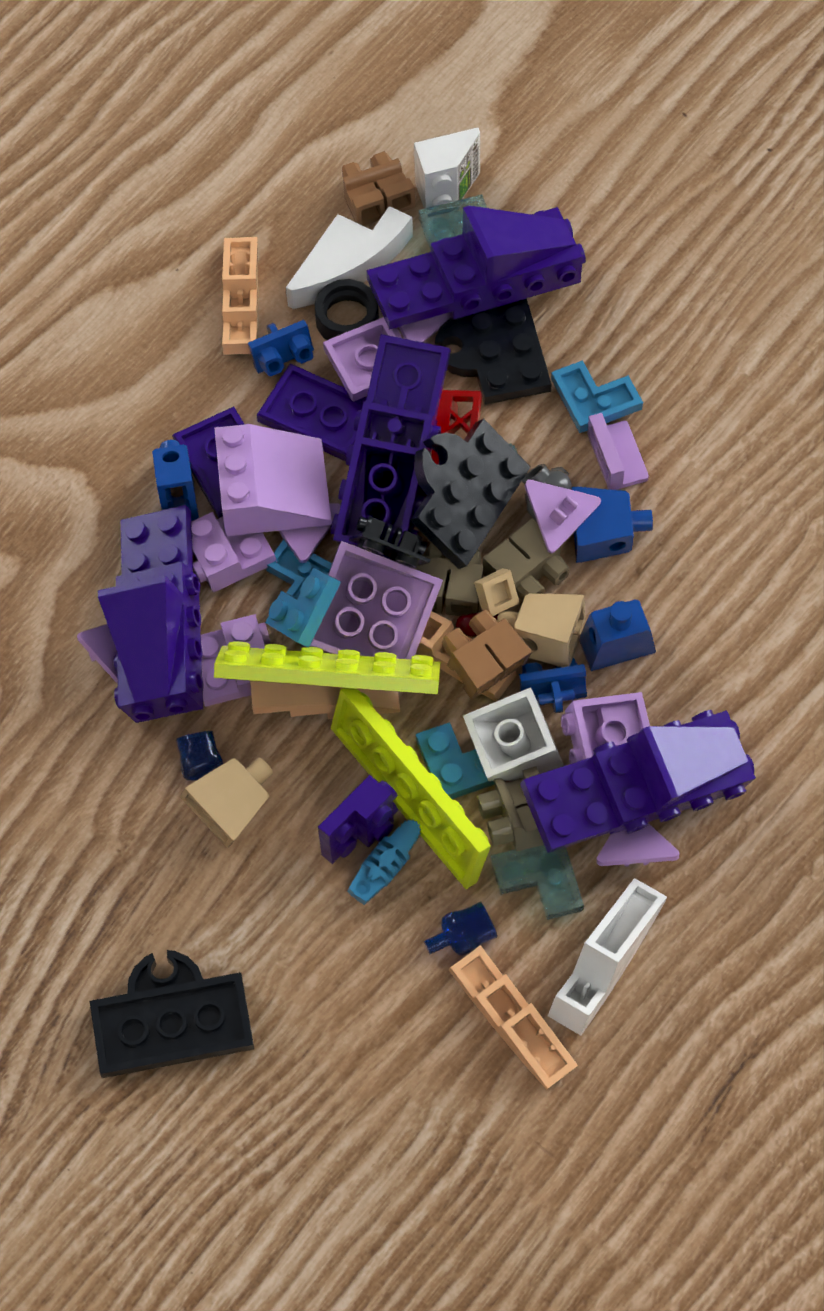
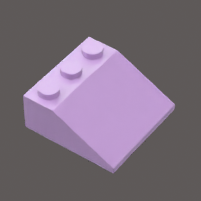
M252 424L214 428L226 536L332 525L322 439Z
M341 541L328 575L341 581V584L309 647H318L323 649V653L338 654L339 650L348 649L359 651L360 656L375 657V653L388 652L396 654L398 659H411L416 654L443 580Z

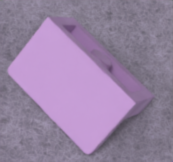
M602 413L589 416L587 435L608 489L617 490L648 481V472L628 422L621 421L607 425Z

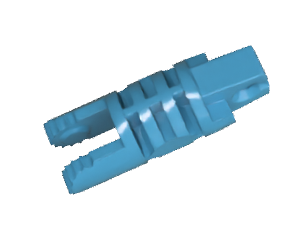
M408 819L403 824L401 823V827H398L390 837H383L361 864V868L347 892L363 905L369 902L384 887L388 886L410 859L408 852L412 849L413 844H416L418 836L421 834L420 824L417 821L415 822L414 819Z

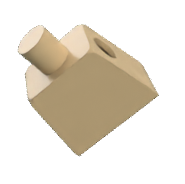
M529 593L524 597L519 612L505 610L498 614L497 621L499 622L504 618L532 650L529 658L559 667H567L572 662L585 624L584 595Z
M233 758L188 785L180 795V798L225 847L229 848L268 799L269 794L261 784L273 775V771L261 758H257L246 769L237 759Z

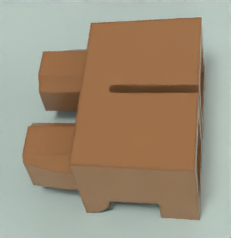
M383 151L370 158L371 168L362 171L359 164L355 162L343 165L344 198L356 223L364 226L380 220L389 206L401 212L416 207L415 187L410 178L405 177L398 158L392 160Z
M486 609L475 615L469 622V626L477 637L469 641L460 628H456L445 635L442 640V644L450 656L447 666L451 670H455L465 684L463 689L471 700L526 664L532 653V650L505 618L498 622Z

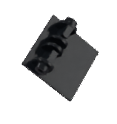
M370 515L367 518L360 516L355 529L361 532L349 538V541L356 543L357 547L374 554L388 556L390 560L408 567L417 568V566L430 563L431 560L422 556L426 550L427 543L422 541L421 536L404 531L400 540L402 529L398 527L391 543L387 541L392 530V524H387L380 539L385 522Z

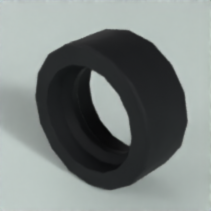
M352 279L337 280L326 285L318 293L314 303L316 327L326 340L379 319L378 303L371 288L363 282ZM354 301L366 307L367 315L355 324L341 325L328 319L327 310L338 302Z

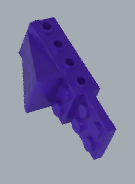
M469 205L463 207V234L451 238H443L431 243V252L369 269L366 272L367 281L390 330L451 312L453 319H457L581 283L582 264L586 262V257L580 243L576 244L573 238L570 221L563 219L558 207L545 211L541 210L534 214H524Z
M380 334L366 401H363L362 410L357 411L354 420V431H357L354 445L350 444L347 452L346 465L349 466L347 479H342L338 499L342 500L339 514L335 513L331 525V534L334 535L333 540L338 544L343 541L357 547V544L349 541V538L360 534L361 531L355 529L360 516L367 518L368 515L385 522L380 539L387 524H392V530L387 541L391 543L398 527L402 529L400 540L404 531L418 536L419 532L414 530L415 525L410 520L426 496L421 495L422 488L419 486L414 472V457L416 451L423 448L431 452V449L427 448L423 441L434 435L441 434V427L436 426V416L451 352L449 347ZM377 554V555H380V556L385 557V558H387V559H390V557H388V556L381 555V554Z
M186 505L120 520L121 575L116 576L115 587L98 590V599L117 650V655L114 656V668L118 680V687L114 690L116 705L136 723L203 709L204 683L202 678L203 651L200 628V582L197 575L193 573L191 510Z
M712 710L701 712L691 718L692 722L681 725L680 720L664 726L642 728L638 733L626 739L627 743L618 746L614 742L602 744L593 750L594 755L590 758L523 779L520 786L547 853L607 833L611 835L626 830L627 834L647 827V822L659 819L660 822H666L680 816V811L692 808L693 811H698L714 804L713 800L725 797V800H731L747 792L745 787L756 779L754 764L750 756L745 754L739 740V728L730 719L727 710L717 714H713Z

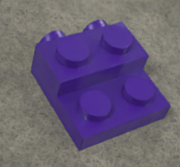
M369 775L318 826L321 855L333 864L340 856L345 858L354 850L357 845V839L369 848L376 840L380 842L383 837H387L394 827L393 816L398 812V808L393 802L398 796L396 791L383 780L378 782Z

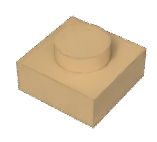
M502 568L474 582L482 611L486 609L492 616L520 603L511 570Z

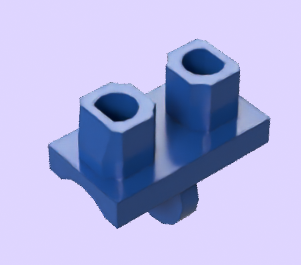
M304 320L280 330L277 329L274 323L267 325L268 335L248 342L258 374L264 371L270 377L281 373L284 368L283 363L295 359L296 362L302 364L312 360L314 357L312 352L314 348L308 325Z
M574 658L570 666H556L555 669L543 670L542 666L537 662L522 666V674H519L520 692L531 687L539 705L552 703L555 713L563 712L564 701L587 697L586 669L584 664L578 665Z

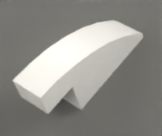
M389 206L374 229L371 230L337 214L286 286L288 307L297 309L313 305L318 293L326 285L337 280L367 281L366 270L389 264L413 237L412 216Z
M635 878L632 880L584 943L573 974L555 996L548 1017L580 1036L582 1035L635 955L663 907L667 896Z

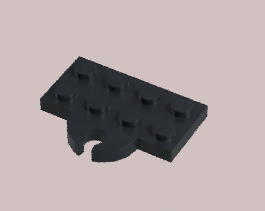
M527 298L461 318L453 319L452 317L440 326L435 338V345L446 347L453 344L461 348L457 353H450L447 370L461 377H477L484 405L551 392V380Z
M485 419L475 422L464 440L458 435L445 432L423 441L427 448L436 451L439 457V464L432 460L430 451L425 448L416 451L414 457V472L419 486L427 496L410 521L458 569L464 568L469 564L530 469L528 463Z
M167 950L168 963L174 967V970L168 978L158 979L153 975L157 965L153 953L145 956L134 966L128 979L127 994L89 1001L101 1078L254 1050L241 972L203 979L199 967L188 956L176 951Z

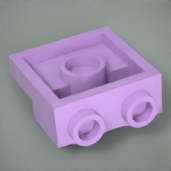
M384 317L323 342L324 351L353 402L366 397L368 394L380 334L402 338L397 328L389 330Z
M213 512L192 521V552L196 559V562L193 563V569L200 583L207 580L213 593L268 568L267 564L275 561L277 563L275 554L263 533L226 536L223 517L216 519Z
M256 614L222 622L221 630L201 635L203 651L202 678L204 683L203 702L205 707L251 695L250 680L214 678V663L222 645L228 646L229 642H247L250 644V648L263 649L265 647L264 644L270 643L266 623L258 624Z
M642 692L575 700L566 708L565 714L561 717L562 731L565 736L571 735L573 749L569 751L570 764L592 757L594 755L593 750L602 744L614 742L618 746L627 743L626 739L638 733L642 728L650 726Z

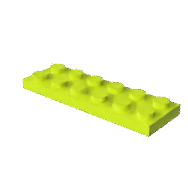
M241 641L229 642L228 646L222 645L214 663V678L438 694L441 662L433 661V657L427 655H414L411 659H398L396 654L378 652L375 653V657L360 656L359 651L348 649L339 650L338 654L323 653V649L318 647H303L301 651L286 650V646L280 644H268L263 649L250 648L249 643Z
M341 688L330 729L369 775L378 782L382 780L387 782L396 791L398 796L393 802L407 820L414 819L415 822L417 821L420 824V836L462 886L468 889L476 884L491 847L486 834L471 823L460 803L448 796L437 776L425 769L419 762L413 748L406 746L396 735L393 725L387 719H383L373 708L370 698L357 688Z

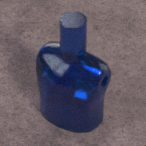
M213 731L192 733L176 739L180 754L181 772L184 779L198 780L223 764Z
M480 901L466 909L446 914L441 921L443 932L425 940L424 945L429 954L450 946L456 954L465 955L483 943L497 938L498 935L484 905Z

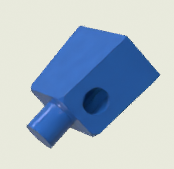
M166 440L160 444V448L152 451L161 509L166 510L186 505L191 510V521L199 518L188 448L184 444L180 445L176 440ZM182 486V496H171L170 488Z
M572 487L574 491L597 496L601 499V504L573 533L576 563L628 553L632 550L634 532L653 530L652 510L631 511L630 495L627 491Z
M636 599L628 602L618 601L610 607L590 613L579 638L590 671L656 653L649 624L640 601Z

